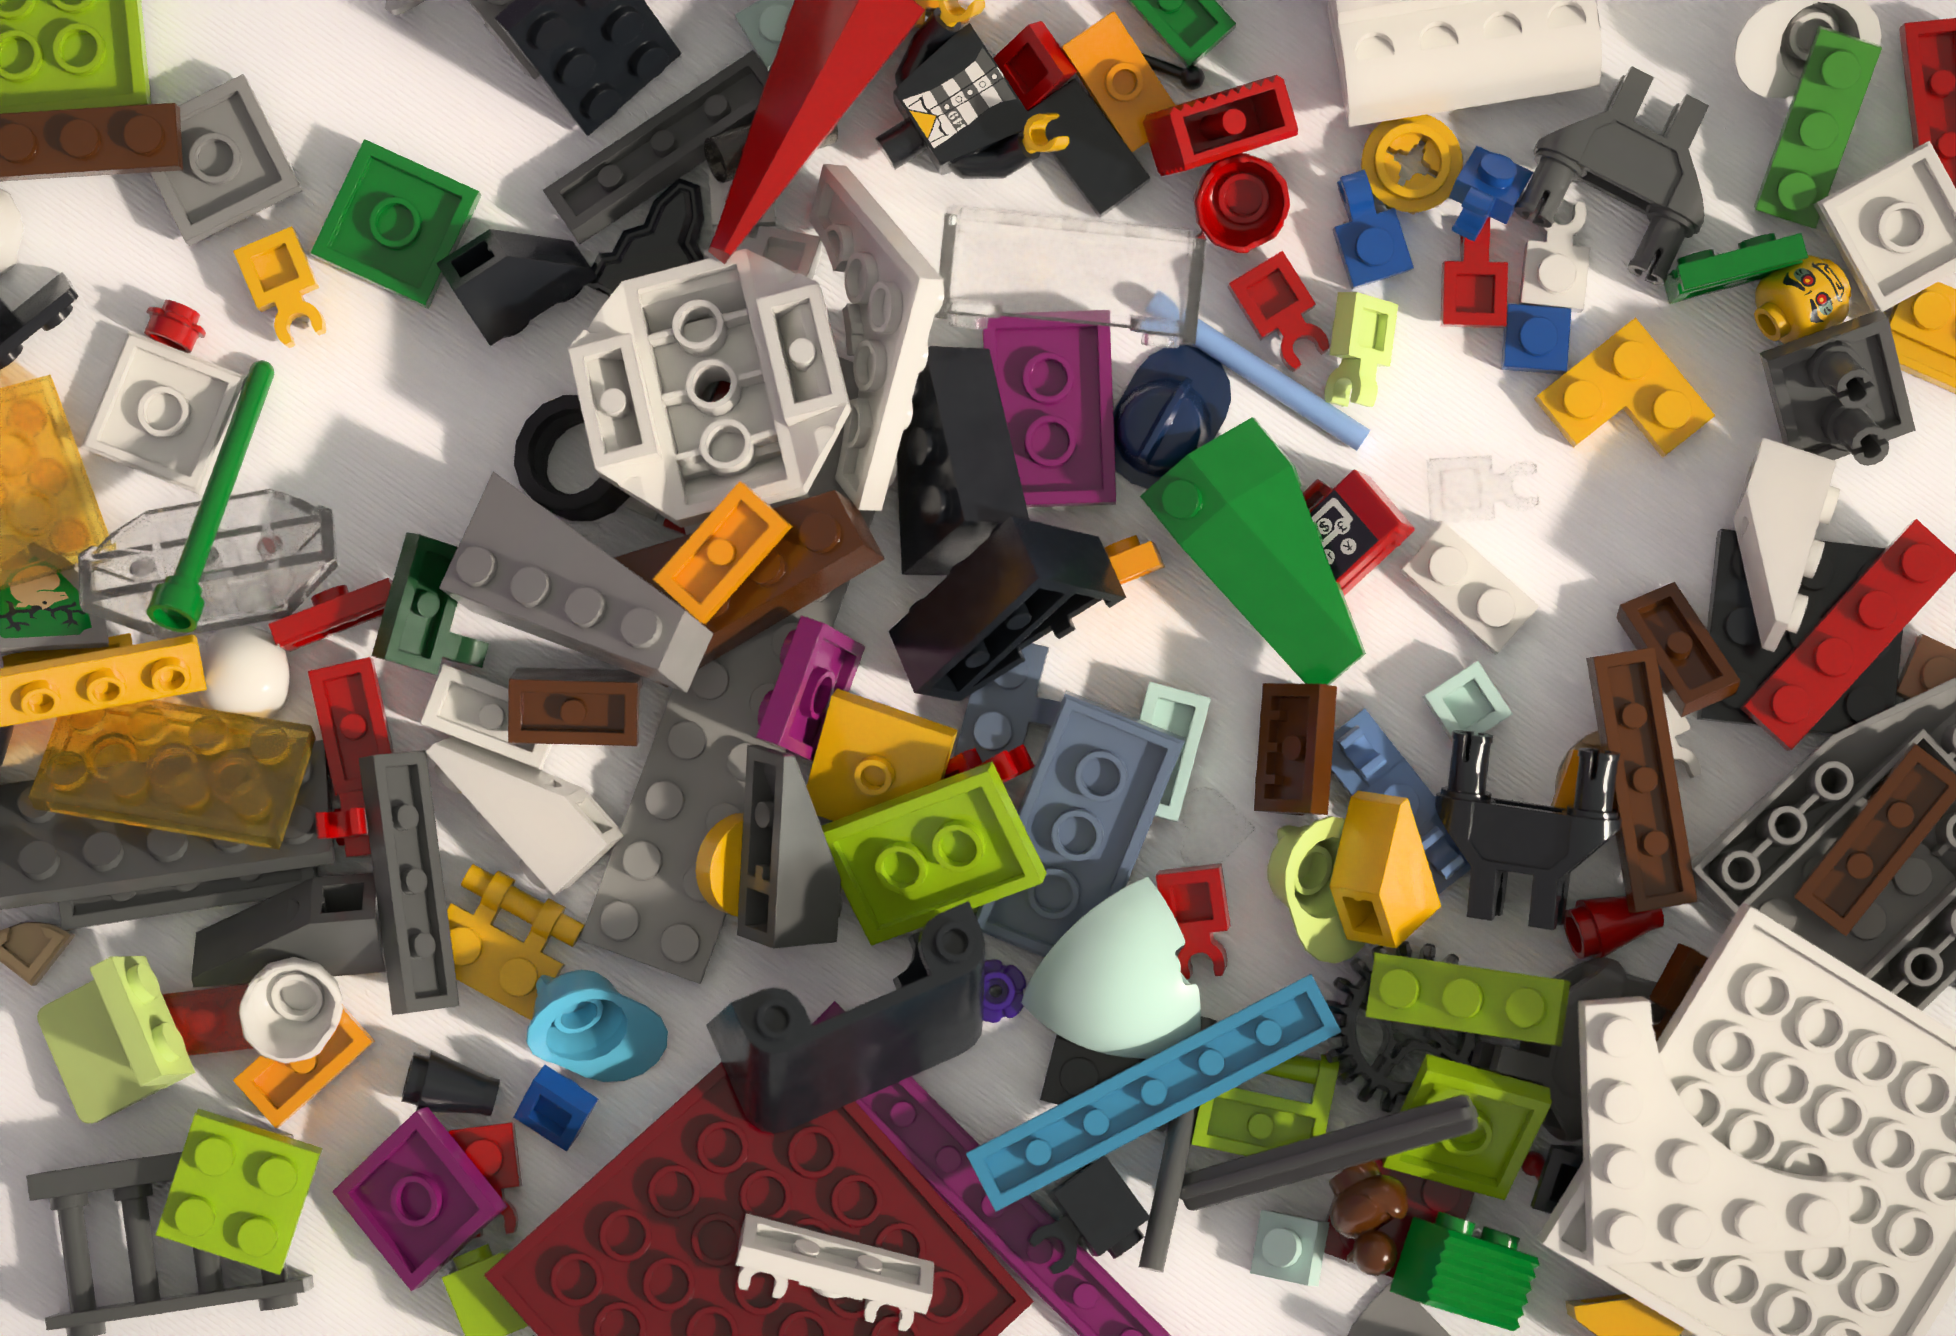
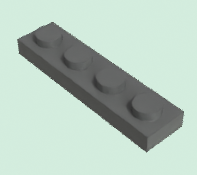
M753 50L543 189L548 200L579 245L748 133L769 73Z
M426 750L371 755L359 758L392 1015L460 1006Z
M317 866L58 902L62 930L68 931L266 900L306 880L318 877Z

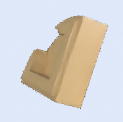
M25 922L0 930V962L28 984L36 986L76 935L69 930H62V927L45 922Z

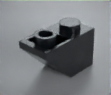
M495 229L485 231L436 263L490 346L502 338L520 333L527 327L530 320L557 303L571 300L581 292L586 284L597 278L573 241Z

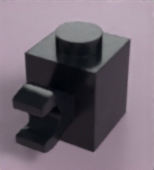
M1104 1155L1088 1163L1047 1193L1063 1216L1051 1224L1035 1229L1027 1241L1031 1247L1040 1244L1047 1237H1054L1060 1241L1062 1254L1058 1260L1052 1262L1047 1267L1051 1274H1058L1067 1270L1073 1264L1077 1255L1078 1239L1082 1241L1092 1256L1099 1257L1108 1251L1112 1258L1116 1259L1145 1237L1138 1227L1151 1217Z

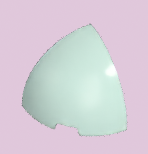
M1148 876L1119 890L1079 919L1056 942L1039 964L1027 985L1021 1001L1024 1007L1037 1020L1061 1037L1087 1049L1118 1057L1149 1058L1199 1032L1201 1029V1006L1198 985L1190 984L1180 972V961L1175 955L1176 950L1185 944V939L1168 904Z

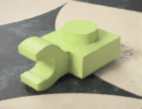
M1338 292L1329 355L1342 358L1339 367L1327 379L1324 392L1327 403L1348 407L1350 401L1365 407L1374 406L1378 393L1376 382L1377 367H1390L1398 304L1359 292Z

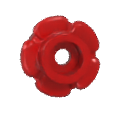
M165 300L162 308L152 306L146 311L150 319L144 333L157 342L185 353H191L199 337L205 338L206 331L197 325L201 315L186 305L172 300Z

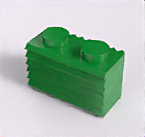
M1438 1211L1435 1223L1413 1216L1389 1291L1430 1307L1513 1332L1520 1328L1518 1319L1524 1315L1522 1306L1528 1303L1526 1294L1532 1290L1530 1282L1536 1278L1534 1269L1540 1266L1538 1257L1517 1250L1521 1238L1487 1226H1483L1480 1237L1472 1235L1475 1223Z

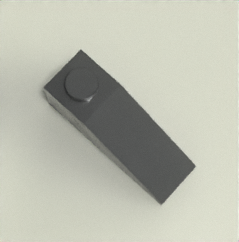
M747 745L737 935L773 949L837 942L838 918L842 910L840 896L841 878L796 757L761 745Z

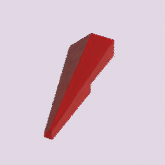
M794 0L784 26L785 30L775 59L770 67L748 131L740 162L725 199L726 203L715 235L708 249L710 254L724 265L833 131L843 115L913 30L925 12L924 8L914 0Z

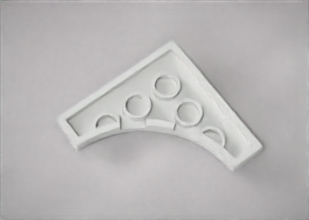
M823 164L809 222L826 249L833 271L845 272V292L848 300L851 302L847 303L842 309L847 356H854L853 373L855 383L859 388L858 398L849 400L851 412L844 424L843 440L835 480L858 510L882 511L888 486H891L896 478V455L903 430L908 428L912 419V396L917 377L924 370L927 363V340L933 318L940 311L943 304L944 279L846 165Z
M1639 996L1578 1001L1587 1261L1593 1267L1850 1246L1849 1182L1841 1176H1811L1788 1173L1753 1163L1721 1144L1692 1116L1679 1098L1665 1071L1656 1044L1652 1026L1651 1005L1648 999Z

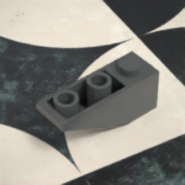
M374 873L313 877L196 932L191 975L193 988L250 983L266 964L291 957H298L321 964L332 976L386 972Z

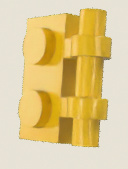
M472 864L463 878L461 887L480 896V904L474 914L454 903H450L447 909L456 980L532 1020L534 1017L535 999L538 996L536 989L537 980L542 975L556 978L565 966L562 962L543 953L551 936L574 947L585 925L564 914L566 907L548 898L544 903L515 887V879L498 870L493 875ZM501 909L532 925L524 942L493 925Z

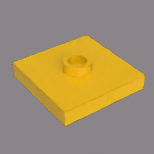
M837 688L831 696L806 785L817 816L835 821L943 780L958 730Z

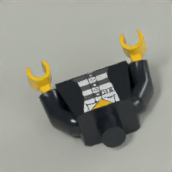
M939 0V7L932 12L913 35L895 73L897 87L893 91V100L904 120L875 138L880 150L892 168L896 170L925 151L940 175L953 172L962 179H1004L1039 158L1041 152L1064 150L1069 144L1068 136H1059L1048 141L1045 134L1047 124L1051 120L1057 119L1059 114L1039 113L1031 117L972 25L969 23L961 28V21L975 17L984 10L985 1L974 0L965 10L961 7L958 0Z

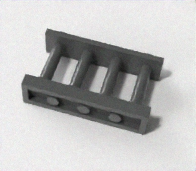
M182 1152L26 1175L29 1201L49 1198L50 1210H57L70 1311L45 1317L46 1331L66 1328L67 1336H97L106 1334L105 1322L251 1300H258L260 1311L297 1306V1294L314 1288L313 1275L288 1279L285 1262L280 1275L261 1269L262 1283L224 1288L220 1256L192 1247L198 1292L160 1298L147 1196H153L152 1183L174 1179ZM113 1189L114 1201H121L134 1302L96 1307L83 1206L90 1205L88 1192Z

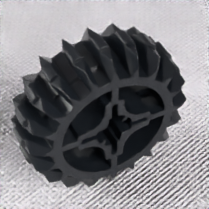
M1404 941L1396 948V956L1412 958V949L1408 941ZM1424 944L1418 959L1434 961L1436 955L1435 945ZM1383 946L1372 948L1373 959L1375 953L1388 954ZM1448 954L1442 962L1458 964L1459 957L1455 954ZM1354 958L1350 961L1349 965L1360 980L1353 985L1342 977L1334 979L1333 986L1348 996L1344 1004L1325 1000L1333 1014H1341L1339 1028L1342 1031L1331 1037H1340L1342 1046L1330 1049L1325 1053V1057L1330 1063L1339 1062L1345 1058L1350 1062L1351 1065L1341 1071L1337 1077L1342 1085L1352 1083L1359 1075L1365 1080L1356 1095V1098L1361 1102L1366 1103L1372 1098L1377 1088L1383 1090L1380 1099L1381 1111L1392 1112L1397 1095H1404L1405 1102L1414 1081L1399 1082L1387 1077L1395 1065H1399L1408 1053L1415 1050L1472 1066L1468 1059L1471 1052H1474L1476 1044L1475 1033L1459 1031L1457 1043L1454 1047L1441 1037L1434 1027L1423 1026L1422 1036L1433 1042L1434 1047L1425 1041L1406 1039L1401 1045L1396 1046L1398 1042L1393 1034L1400 1030H1392L1393 1021L1381 1019L1375 1020L1380 1024L1383 1031V1041L1376 1053L1378 1056L1370 1065L1364 1058L1358 1045L1356 1020L1359 1008L1365 1012L1367 1010L1372 970L1370 971L1366 963L1360 958Z

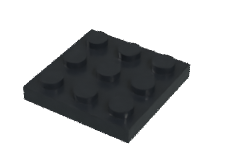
M1720 529L1717 531L1707 631L1740 679V684L1736 694L1698 710L1697 720L1760 727L1740 707L1886 548L1822 541L1825 542L1815 575L1813 579L1803 576L1798 591L1799 594L1809 597L1797 633L1785 630L1775 652L1763 649L1761 646L1736 530ZM1903 629L1808 733L1833 735L1895 706Z

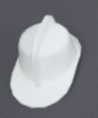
M1777 0L1766 4L1746 20L1736 38L1733 58L1737 74L1749 90L1765 98L1794 96L1819 25L1880 45L1882 33L1878 16L1865 0Z

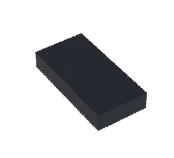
M1076 78L1070 80L1028 112L1031 117L1039 113L1059 114L1057 119L1051 120L1047 124L1045 129L1046 138L1050 141L1059 136H1068L1069 144L1064 150L1049 153L1099 219L1150 182L1151 177Z

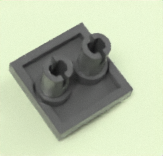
M1880 309L1759 353L1782 442L1785 445L1831 460L1851 454L1859 464L1870 466L1881 462L1888 455L1889 440L1916 431L1889 319Z

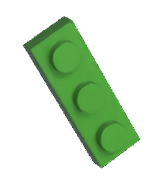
M1819 25L1754 204L1755 210L1816 229L1820 216L1813 204L1829 195L1882 50L1879 44Z

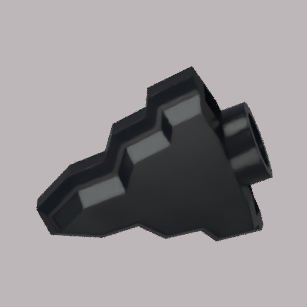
M681 178L671 184L653 201L644 224L624 230L612 252L598 253L591 267L597 278L586 285L610 297L622 281L704 260V255L697 246L705 222L700 185Z

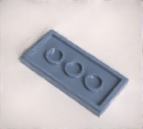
M1066 690L1017 811L1047 874L1042 884L979 906L976 918L982 932L1045 957L1056 942L1079 919L1102 901L1125 888L1186 738Z

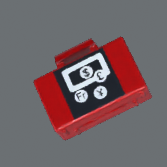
M1355 469L1334 488L1316 479L1303 492L1308 509L1321 499L1309 512L1312 520L1317 523L1324 541L1322 542L1323 549L1336 582L1340 583L1344 596L1415 531L1413 525L1374 480Z

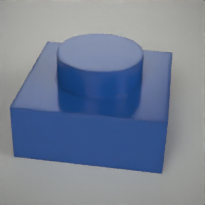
M1508 304L1507 326L1504 327L1501 370L1565 374L1568 367L1572 308Z
M544 1065L533 1079L513 1118L567 1152L579 1136L599 1099L581 1088L573 1080Z

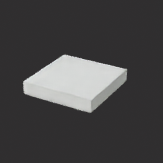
M1930 141L1813 204L1872 312L1879 309L1883 312L1956 272V188Z
M128 330L80 448L202 496L246 376Z

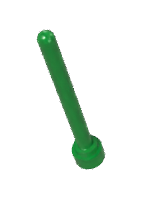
M265 360L254 362L249 369L174 575L166 577L164 583L156 585L146 610L147 616L155 624L165 629L180 633L192 632L197 628L205 602L201 597L203 590L199 585V581L274 378V368Z

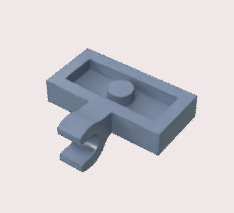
M1034 643L1021 650L1025 658L1024 662L970 695L955 756L961 752L976 748L983 763L1005 750L1009 752L1025 744L1030 723L1051 729L1061 702L1037 697L1049 647Z

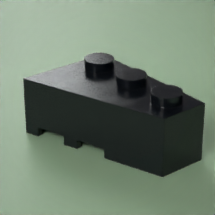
M1010 516L1006 521L998 524L991 531L990 536L966 559L955 564L951 568L949 575L928 595L916 601L910 607L909 612L888 632L914 693L959 702L1024 662L1025 658L1021 650L1051 631H1053L1056 638H1063L1076 629L1072 618L1101 600H1104L1105 605L1111 608L1127 597L1099 536Z

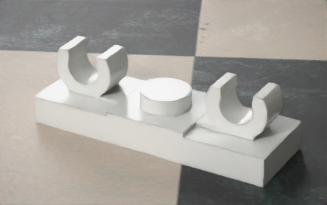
M750 1214L745 1215L740 1232L736 1265L740 1266L738 1278L740 1289L747 1290L751 1277L757 1272L772 1274L775 1278L772 1295L774 1298L780 1299L785 1294L788 1287V1279L799 1281V1285L811 1287L817 1293L830 1298L846 1296L861 1301L865 1298V1321L871 1323L874 1322L876 1312L882 1305L896 1306L900 1309L898 1330L907 1331L912 1325L914 1311L923 1314L927 1313L933 1294L934 1262Z

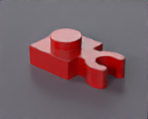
M1283 251L1228 284L1227 288L1260 341L1277 332L1282 340L1279 349L1280 357L1283 364L1290 371L1295 372L1301 367V362L1293 351V344L1297 340L1308 339L1312 341L1321 355L1328 352L1330 345L1325 332L1314 324L1306 323L1302 315L1314 309L1316 303Z
M1222 863L1159 870L1156 874L1157 888L1173 913L1185 939V944L1177 956L1181 965L1180 972L1187 980L1190 979L1193 974L1191 956L1196 953H1204L1213 961L1215 976H1223L1227 967L1228 957L1224 946L1213 935V932L1228 931L1231 926Z
M515 1122L449 1130V1134L508 1206L501 1212L505 1222L506 1234L515 1233L519 1222L518 1213L514 1205L505 1199L504 1188L522 1186ZM483 1230L475 1238L482 1237Z

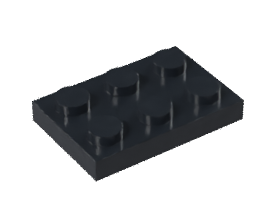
M514 0L495 17V20L569 117L587 136L611 118L626 102L651 80L659 76L668 65L682 54L645 0Z

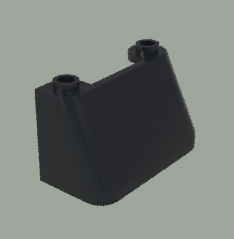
M969 901L939 913L925 924L922 931L908 938L913 949L912 958L906 970L893 979L897 990L812 1026L808 1014L797 996L785 989L772 987L759 990L731 1002L706 1024L741 1107L753 1126L763 1132L774 1134L791 1130L955 1058L977 1043L982 1035L984 1022L985 941L982 929Z

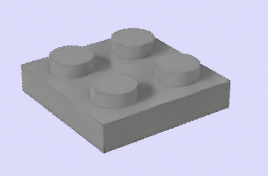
M244 74L179 105L183 170L151 172L185 243L189 246L303 190Z

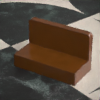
M516 668L509 678L508 743L637 746L639 743L640 690L643 686V676L627 670Z

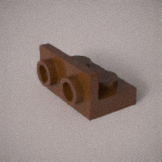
M1263 683L1254 811L1298 816L1305 814L1328 815L1337 686L1325 684Z

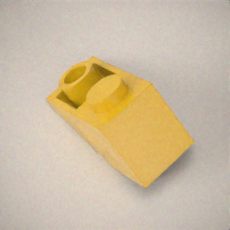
M1357 791L1350 797L1329 885L1347 940L1397 948L1441 907L1408 798L1365 791Z

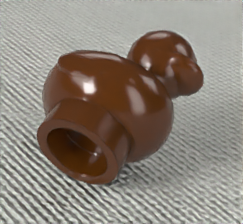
M1374 1160L1349 1167L1329 1181V1186L1336 1198L1331 1207L1330 1219L1332 1226L1339 1235L1355 1240L1353 1250L1347 1256V1263H1355L1359 1270L1367 1275L1380 1276L1393 1268L1397 1260V1249L1392 1238L1377 1229L1395 1218L1402 1219L1406 1216L1408 1212V1196L1404 1185L1392 1176L1382 1175Z

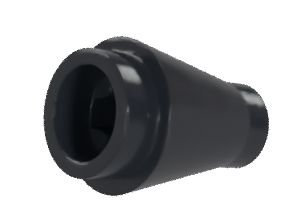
M432 1049L429 1055L413 1052L401 1102L416 1105L415 1111L429 1107L432 1112L473 1113L491 1117L498 1094L500 1079L486 1076Z

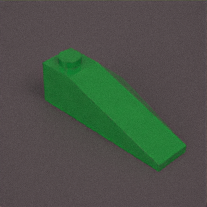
M1251 417L1187 454L1140 497L1181 548L1305 684L1330 685L1360 660L1366 652L1340 583L1336 582L1322 546L1324 541L1317 523L1312 520L1300 488L1302 483L1297 470L1258 420Z

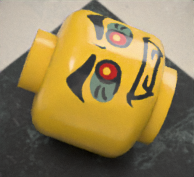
M1808 255V258L1802 260V263L1773 271L1762 278L1755 290L1757 309L1754 312L1755 321L1760 331L1772 341L1779 340L1786 344L1843 323L1849 313L1851 287L1844 272L1837 264L1826 258L1820 259L1819 257Z

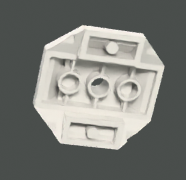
M748 249L735 251L725 265L716 257L622 281L600 308L588 329H583L568 348L596 472L601 478L681 528L704 522L739 481L744 482L768 505L807 495L851 412L826 303L819 282L800 273L795 274L776 262ZM716 381L731 383L728 393L722 399L715 402L701 400L703 391L711 383Z

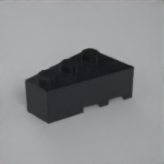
M928 346L927 363L924 370L918 374L912 396V419L908 428L903 430L897 452L902 575H949L951 568L958 562L966 559L979 547L998 524L1006 521L1010 516L1030 520L990 350L986 348Z

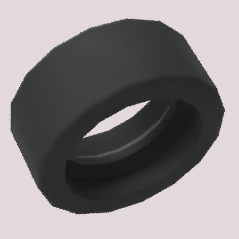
M562 395L543 403L525 421L515 443L514 467L520 486L539 505L569 521H595L614 513L631 496L601 477L589 488L575 494H566L557 490L549 481L547 474L548 459L555 442L568 429L584 423L579 396Z

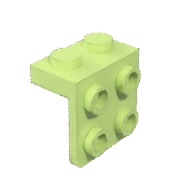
M113 956L89 968L94 980L44 1005L38 1011L37 1020L78 1118L84 1123H98L196 1073L185 1049L183 1038L175 1026L160 991L159 982L151 970L146 956Z

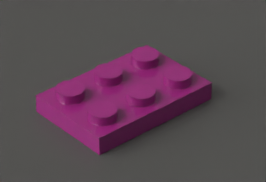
M1110 312L983 316V348L990 350L1027 508L1116 505Z

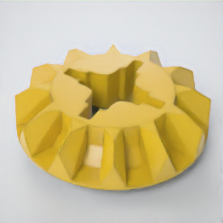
M1426 114L1381 122L1371 132L1364 145L1360 167L1362 170L1365 169L1372 194L1387 209L1395 208V210L1414 215L1439 207L1450 196L1456 178L1463 168L1461 147L1453 132L1443 122ZM1420 140L1425 142L1426 144L1421 151L1423 153L1421 164L1428 168V172L1436 176V178L1429 174L1424 176L1420 173H1415L1410 181L1406 180L1404 185L1400 186L1397 183L1401 178L1399 173L1402 165L1394 160L1393 155L1386 151L1394 155L1399 153L1407 156L1412 148L1416 149Z

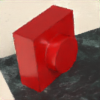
M1043 21L1028 24L993 57L1027 112L1056 92L1078 72Z

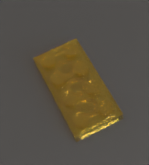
M156 700L57 717L30 791L29 799L34 809L280 850L316 736L311 725Z

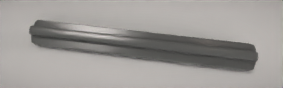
M1460 1094L1184 1174L1180 1200H1183L1188 1210L1197 1211L1473 1133L1478 1128L1477 1109L1468 1095Z

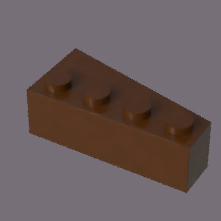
M832 490L773 508L792 527L706 624L701 623L713 633V636L698 669L885 560L864 518L852 501L838 491ZM693 533L613 557L687 611L658 585L653 578Z

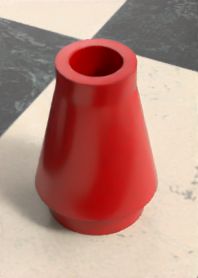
M1626 896L1579 899L1576 901L1575 908L1566 910L1563 925L1568 943L1576 957L1579 959L1592 957L1594 959L1606 957L1644 934L1662 928L1664 926V914L1662 908L1638 913L1628 912Z

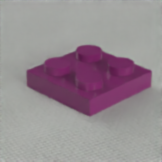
M801 615L796 629L791 630L783 642L780 652L782 668L774 690L768 691L760 704L757 717L760 727L756 738L799 758L813 762L831 696L837 688L846 692L850 691L866 646L823 622Z
M429 1107L415 1111L332 1191L410 1291L426 1284L508 1207Z

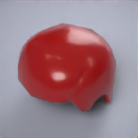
M1240 153L1213 163L1202 174L1193 195L1195 217L1198 226L1214 245L1236 253H1248L1252 249L1273 240L1283 228L1284 220L1288 216L1291 205L1287 182L1269 160L1247 153Z

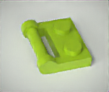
M1320 1054L1319 1059L1296 1055L1262 1073L1313 1084L1310 1104L1233 1088L1200 1105L1191 1144L1248 1156L1326 1133L1340 1061L1330 1063L1327 1061L1325 1054Z

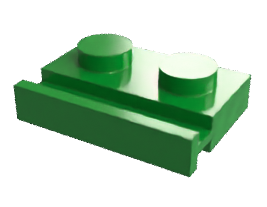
M1775 233L1764 234L1738 243V250L1715 255L1714 250L1709 249L1677 259L1678 265L1676 269L1667 275V280L1664 284L1669 304L1757 282L1773 271L1802 263V260L1808 258L1802 233L1776 239Z

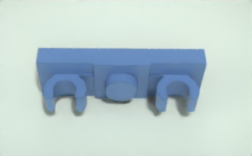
M1365 708L1334 732L1331 772L1350 796L1354 795L1357 791H1365L1408 798L1439 895L1471 870V865L1440 820L1435 808L1436 797Z

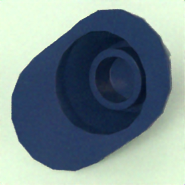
M1176 345L1167 346L1149 355L1137 369L1113 411L1115 470L1131 484L1149 489L1187 454L1216 437L1225 421L1231 403L1230 380L1220 362L1196 347Z

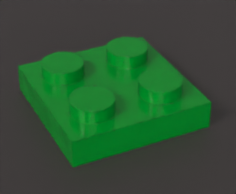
M364 139L310 253L313 257L429 309L444 277L436 263L457 250L482 195L474 188Z

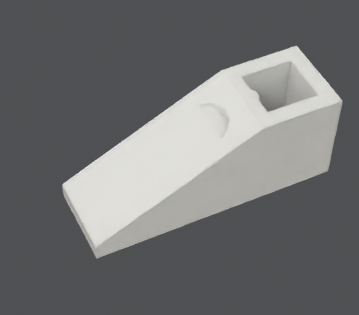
M1764 437L1749 467L1733 521L1761 646L1763 649L1775 652L1785 630L1797 633L1809 599L1808 596L1798 593L1803 576L1813 579L1825 542L1814 539L1819 522L1829 525L1841 489L1830 485L1837 461Z
M453 736L434 743L426 751L436 763L434 771L440 781L454 793H463L479 811L477 813V820L482 828L494 839L500 842L505 840L521 858L519 866L524 875L534 885L541 889L547 888L553 895L572 886L624 837L620 828L583 787Z

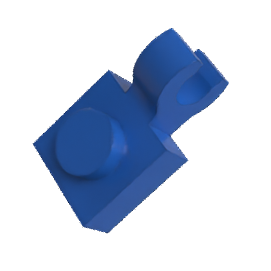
M1476 145L1456 178L1449 196L1450 199L1461 203V207H1463L1451 231L1475 241L1488 217L1507 224L1534 172L1514 163L1510 158L1502 154L1492 153Z
M1365 169L1340 177V181L1336 183L1349 222L1334 227L1332 231L1351 290L1412 271L1414 266L1395 208L1376 213L1373 194Z

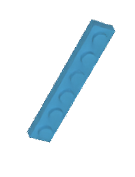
M1309 974L966 1152V1155L996 1212L1342 1031L1312 974Z

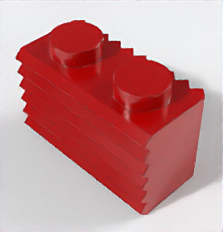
M1278 75L1252 81L1146 114L1143 121L1156 169L1161 177L1187 171L1298 135V125L1285 81Z

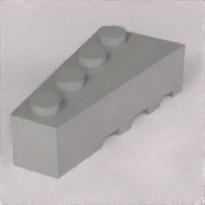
M494 471L439 587L471 612L686 693L713 636L709 629L687 611Z

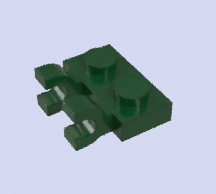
M406 532L372 651V657L438 675L442 659L483 668L489 643L450 632L458 602L439 588L455 555L457 546L420 534Z

